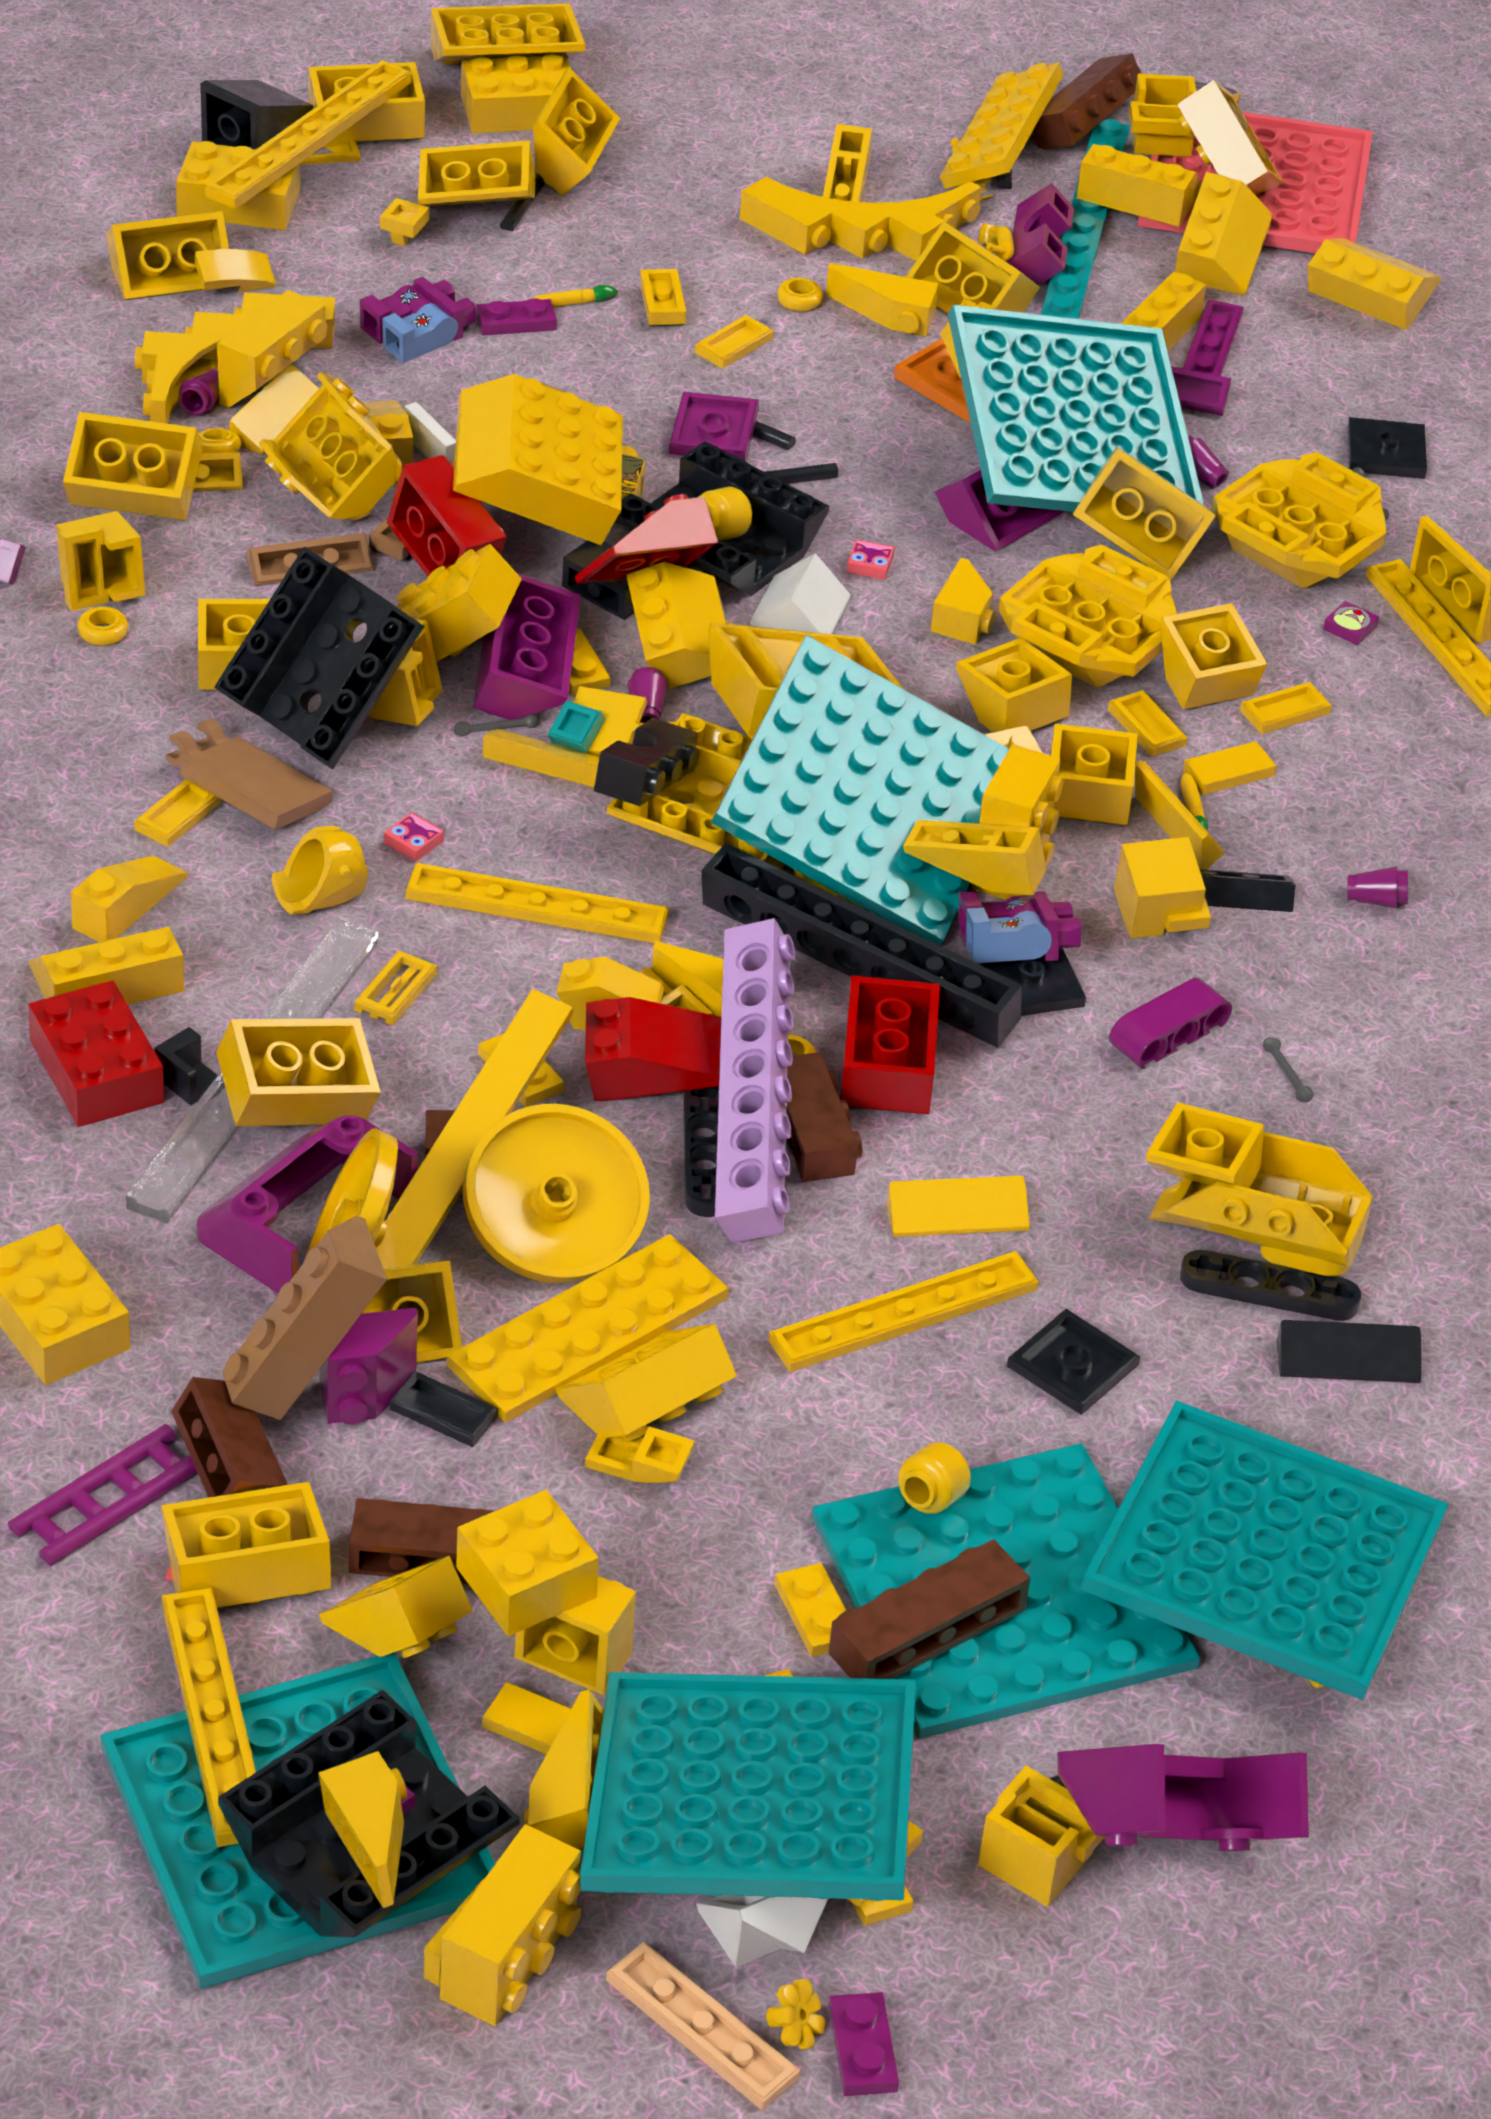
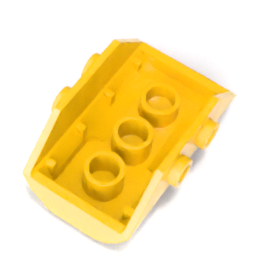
M320 372L316 377L323 385L276 439H261L258 444L268 455L264 461L281 475L279 480L293 493L298 494L301 492L328 518L357 521L368 516L375 504L399 481L402 463L394 453L391 444L366 416L370 410L354 396L355 392L340 378L337 377L335 379L332 374Z
M1264 1132L1261 1169L1250 1188L1219 1181L1209 1185L1194 1180L1181 1179L1176 1184L1163 1190L1149 1216V1220L1220 1233L1260 1246L1262 1257L1272 1264L1319 1275L1337 1277L1349 1270L1361 1245L1373 1195L1334 1148Z

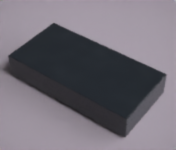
M417 1371L413 1372L390 1400L391 1411L470 1447L475 1446L498 1417V1408Z

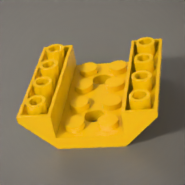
M682 713L674 723V725L698 732L696 748H699V759L692 772H689L675 784L670 785L660 792L659 795L654 796L641 806L616 798L607 806L606 814L713 855L727 843L779 869H782L785 865L711 823L752 738L698 717ZM677 801H685L687 802V804H683Z

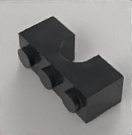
M651 718L635 729L633 745L618 740L600 752L594 791L637 806L643 805L695 769L699 759V748H696L698 732Z

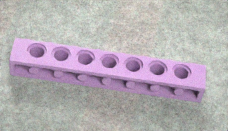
M775 918L724 930L715 1219L730 1241L741 1242L784 1233V1213H788L790 1208L789 1197L785 1189V1176L790 1174L786 1139L791 1137V1125L786 1111L787 1102L792 1100L791 1085L787 1078V1067L793 1063L792 1050L788 1042V1031L793 1030L794 1026L792 1012L789 1007V996L794 994L790 961L795 959V948L789 934L784 935Z

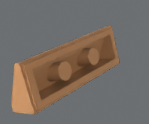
M366 533L250 547L245 557L255 586L281 583L304 546L347 574L374 571Z

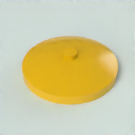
M540 1104L514 1111L501 1118L486 1131L477 1143L468 1162L463 1182V1199L466 1215L476 1238L500 1264L523 1277L535 1281L567 1283L588 1279L621 1261L628 1255L645 1226L650 1205V1190L647 1173L639 1154L626 1136L613 1124L579 1107L563 1104Z
M374 1128L368 1131L356 1145L326 1199L311 1236L306 1255L311 1248L317 1246L328 1230L355 1216L365 1218L375 1247L381 1244L388 1228V1221L384 1219L390 1203L396 1174L398 1142L395 1136Z

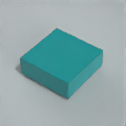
M566 700L547 735L553 743L587 754L605 721V717L601 711Z

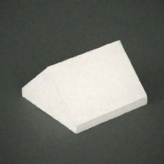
M815 553L773 577L750 620V625L832 634L850 600L851 594Z

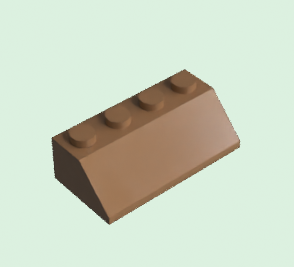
M355 1216L326 1232L317 1246L309 1250L304 1263L290 1282L282 1286L276 1301L264 1317L255 1322L251 1334L237 1353L229 1357L222 1373L233 1404L281 1420L387 1281L365 1218Z

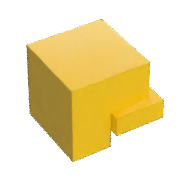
M1157 74L1137 75L1134 101L1130 102L1129 109L1134 154L1191 157L1195 134L1189 135L1183 128L1178 118L1183 113L1177 104L1196 92L1195 77Z
M118 511L56 524L61 581L64 585L65 602L71 611L110 602L109 596L114 602H119L146 595L141 536Z
M416 619L425 627L368 714V717L418 726L434 709L433 701L443 691L426 620Z
M1189 837L1122 844L1114 891L1130 938L1160 936L1164 934L1165 927L1167 933L1209 928L1211 914L1204 896L1206 889Z
M1025 1765L999 1795L997 1804L985 1817L978 1866L1049 1907L1093 1854L1094 1849L1105 1836L1094 1835L1066 1788Z

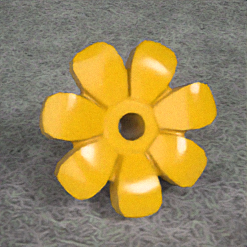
M807 1979L794 1980L792 1985L780 1986L776 1996L781 2005L769 2007L766 2012V2020L771 2028L783 2027L781 2041L785 2046L798 2045L800 2050H806L814 2046L815 2039L813 2034L824 2033L826 2020L823 2016L815 2014V2012L821 2009V2001L818 1994L812 1992L811 1982Z

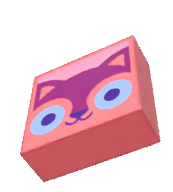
M856 539L848 560L847 573L886 580L894 557L895 547Z
M413 812L384 832V844L415 862L444 841V830Z

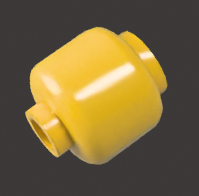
M724 487L706 491L699 496L705 497L717 539L723 541L737 538L748 531L752 520V509L747 496L740 489Z
M933 1442L922 1447L904 1460L898 1471V1484L904 1499L917 1511L925 1514H937L950 1507L965 1495L971 1481L969 1465L963 1455L953 1446L943 1442Z

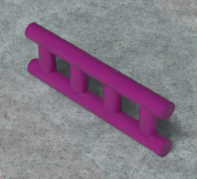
M164 1424L8 1521V1527L19 1538L33 1530L49 1544L39 1550V1556L51 1567L197 1474V1470L191 1456L182 1460L167 1446L176 1437L172 1428L168 1424ZM147 1457H151L165 1471L144 1484L128 1469ZM112 1481L126 1496L105 1509L90 1493L107 1482ZM72 1505L88 1520L65 1533L50 1518Z

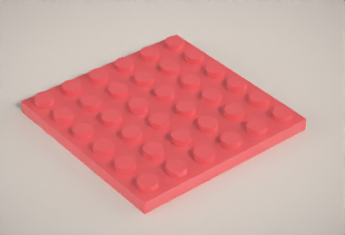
M1242 112L1284 182L1278 187L1255 195L1273 214L1263 246L1316 254L1325 239L1345 238L1356 243L1373 131ZM1194 136L1191 157L1151 156V160L1165 164H1177L1184 169L1196 172L1201 183L1206 172L1218 175L1213 164L1207 166L1200 157L1196 147L1201 144L1196 136ZM1194 204L1179 227L1141 216L1138 219V226L1184 233Z

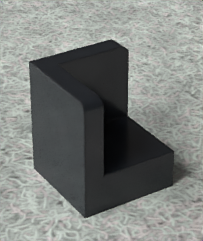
M190 1027L154 1047V1051L163 1065L164 1085L190 1106L223 1086V1079L202 1063L201 1036Z

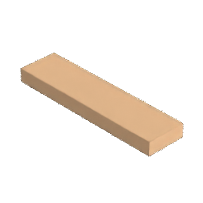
M642 1942L606 1972V1981L762 2111L800 2078V2069L646 1942Z

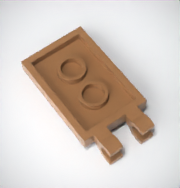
M213 719L197 724V729L207 735V738L197 742L186 731H179L169 736V740L175 743L180 751L176 750L166 754V760L173 766L181 767L179 775L274 830L313 814L331 802L333 794L331 789L238 736L228 739L221 725Z

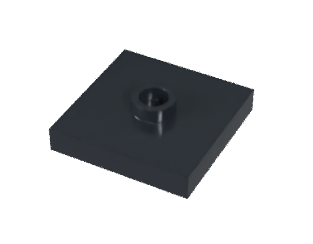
M1349 417L1347 435L1348 466L1350 470L1359 467L1367 474L1425 479L1427 472L1425 424Z
M1059 948V959L1054 961H1045L1042 956L1031 960L977 963L1022 985L1021 1016L1085 1007L1086 996L1063 948Z

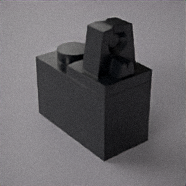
M587 540L563 557L562 587L580 594L582 598L625 620L635 613L627 578L576 583L575 575L612 547L611 544L605 541L602 545Z

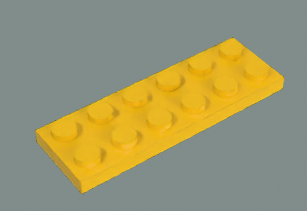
M1059 62L1050 65L1038 63L1028 68L1027 71L1016 74L1014 71H1008L995 78V82L986 94L984 101L976 111L974 118L940 175L945 189L1011 171L1064 76Z
M668 1234L447 1355V1367L483 1402L498 1408V1416L506 1423L557 1394L556 1388L666 1331H671L728 1299L729 1288L672 1235Z

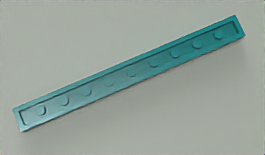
M1113 119L1103 120L1093 128L1086 154L1093 144L1111 146L1115 150L1124 152L1130 125ZM1078 183L1071 204L1074 207L1071 229L1063 233L1061 240L1068 248L1065 269L1051 277L1040 315L1079 319L1109 207L1076 199Z

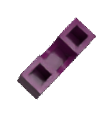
M1052 183L1017 205L1012 234L1014 254L1007 262L1037 285L1065 269L1068 248L1058 237L1071 229L1074 207Z

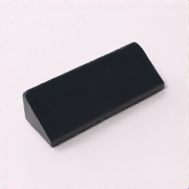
M1199 869L1206 889L1204 896L1208 906L1293 912L1296 885L1289 875Z
M1282 1320L1280 1322L1276 1343L1279 1372L1282 1377L1421 1383V1330L1418 1326Z

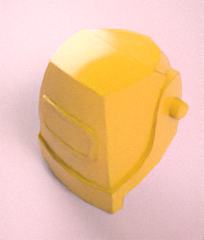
M322 826L311 829L302 837L289 857L284 870L272 873L271 881L279 903L290 915L308 914L312 910L334 907L362 894L366 887L369 871L365 864L361 845L353 834L341 830L340 827Z

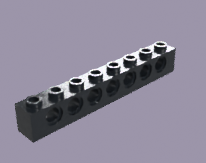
M727 843L719 849L701 870L703 905L744 925L775 918L784 935L789 934L791 936L795 950L849 976L940 984L938 1019L998 1048L1021 1019V984Z

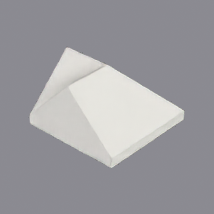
M722 1895L712 1896L697 1902L696 1905L698 1912L734 1966L738 1967L780 1948L805 1953L828 1899Z

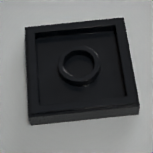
M1065 1309L1009 1356L1007 1367L1082 1415L1139 1365L1140 1356L1073 1312Z

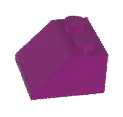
M417 1308L362 1313L319 1369V1382L328 1424L343 1422L354 1425L367 1419H376L390 1405V1400L413 1372L416 1371Z

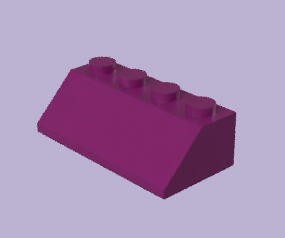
M980 466L935 491V495L948 521L995 552L1065 512L1062 510L988 503Z
M520 574L518 575L522 580L499 628L483 637L473 704L475 709L508 720L519 719L563 705L568 699L581 599L580 594Z

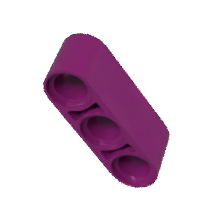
M1195 977L1122 1016L1112 1027L1109 1034V1042L1138 1067L1145 1069V1064L1152 1060L1158 1062L1178 1051L1176 1047L1181 1044L1195 1042L1209 1034L1208 1030L1216 1025L1224 1026L1231 1015L1232 1005L1202 979Z

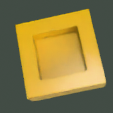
M396 198L380 216V229L390 232L392 243L406 246L408 244V237L414 238L429 221L430 207Z

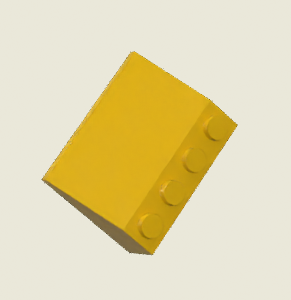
M570 3L431 8V51L435 62L441 61L446 65H455L462 60H472L476 57H487L489 59L508 58L513 55L532 57L544 56L549 53L575 57L585 52L586 44Z

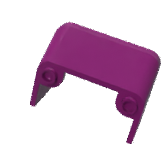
M347 1115L336 1118L301 1136L199 1215L197 1219V1237L199 1241L276 1293H279L282 1286L290 1282L298 1271V1247L267 1227L275 1222L282 1209L340 1164L344 1165L356 1145L368 1131L374 1128L381 1129L361 1117ZM397 1140V1165L391 1195L399 1200L418 1170V1152Z
M1164 1744L1057 1752V1774L1094 1835L1105 1836L1106 1846H1138L1137 1838L1219 1841V1851H1250V1841L1309 1838L1307 1753L1298 1752L1232 1758L1165 1755Z

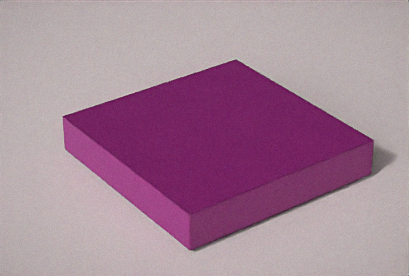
M683 392L669 443V453L684 456L706 441L746 461L759 412V399Z

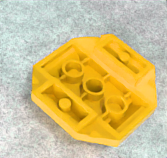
M1318 452L1301 455L1300 460L1281 459L1259 464L1213 497L1212 511L1216 515L1215 518L1220 529L1227 534L1232 550L1301 588H1307L1327 577L1340 578L1381 548L1385 543L1387 533L1381 505L1380 486Z
M1102 544L1086 548L1085 553L1064 554L1045 559L1000 597L998 609L1010 632L1017 639L1023 638L1073 676L1095 687H1101L1123 675L1134 677L1162 652L1159 623L1161 617L1177 614L1171 596L1172 588L1168 576Z

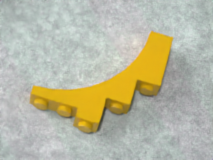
M764 177L742 190L740 219L804 255L816 248H823L830 241L861 259L874 252L882 251L887 245L917 261L943 221L956 229L967 221L973 222L977 218L981 209V186L969 181L950 191L927 198L901 202L869 203L817 196L790 188L768 177Z
M244 292L242 307H235L234 314L195 312L193 326L186 327L185 333L145 331L143 347L136 346L135 369L142 370V383H147V392H144L143 416H150V421L168 424L171 413L179 402L178 395L182 383L211 369L218 370L217 342L281 294ZM305 296L325 305L326 338L312 348H333L335 297Z

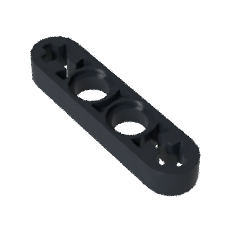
M719 1086L684 1091L683 1098L685 1204L691 1213L701 1217L715 1216L717 1166L712 1169H700L694 1163L699 1160H708L717 1165ZM699 1097H706L708 1099V1111H700ZM699 1128H707L716 1134L711 1137H701L693 1131ZM702 1184H710L711 1199L702 1198Z
M1207 1250L1191 1251L1182 1260L1180 1280L1185 1287L1197 1293L1337 1321L1349 1320L1359 1310L1361 1290L1354 1282L1345 1278L1319 1275L1282 1265ZM1197 1269H1206V1275L1196 1273ZM1222 1272L1227 1273L1226 1280L1221 1279ZM1249 1277L1257 1281L1259 1285L1245 1287L1237 1283L1236 1279ZM1295 1286L1300 1288L1305 1294L1298 1297L1290 1296L1284 1293L1282 1288ZM1314 1291H1320L1319 1299L1313 1298ZM1335 1296L1344 1297V1303L1334 1301Z

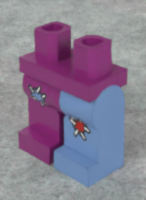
M422 276L413 280V286H402L393 295L378 300L374 295L360 299V328L379 344L383 343V347L402 363L447 345L452 340L456 341L463 338V327L476 321L475 303L467 297L455 302V291L452 285L445 279L432 284Z
M1044 891L1035 892L1034 895H1031V899L1023 895L1011 896L1004 902H981L976 892H959L958 930L971 961L975 963L1031 960L1042 956L1045 961H1054L1059 959V948L1081 946V922L1078 917L1073 918V909L1070 902L1050 903Z

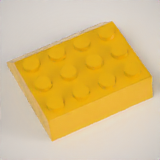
M516 374L462 389L458 397L453 491L602 545L621 511L623 415L607 406L595 405L580 399L573 393L561 392L543 385L536 379L524 378Z
M710 622L708 632L711 684L746 734L752 739L799 645L806 635L904 689L863 637Z

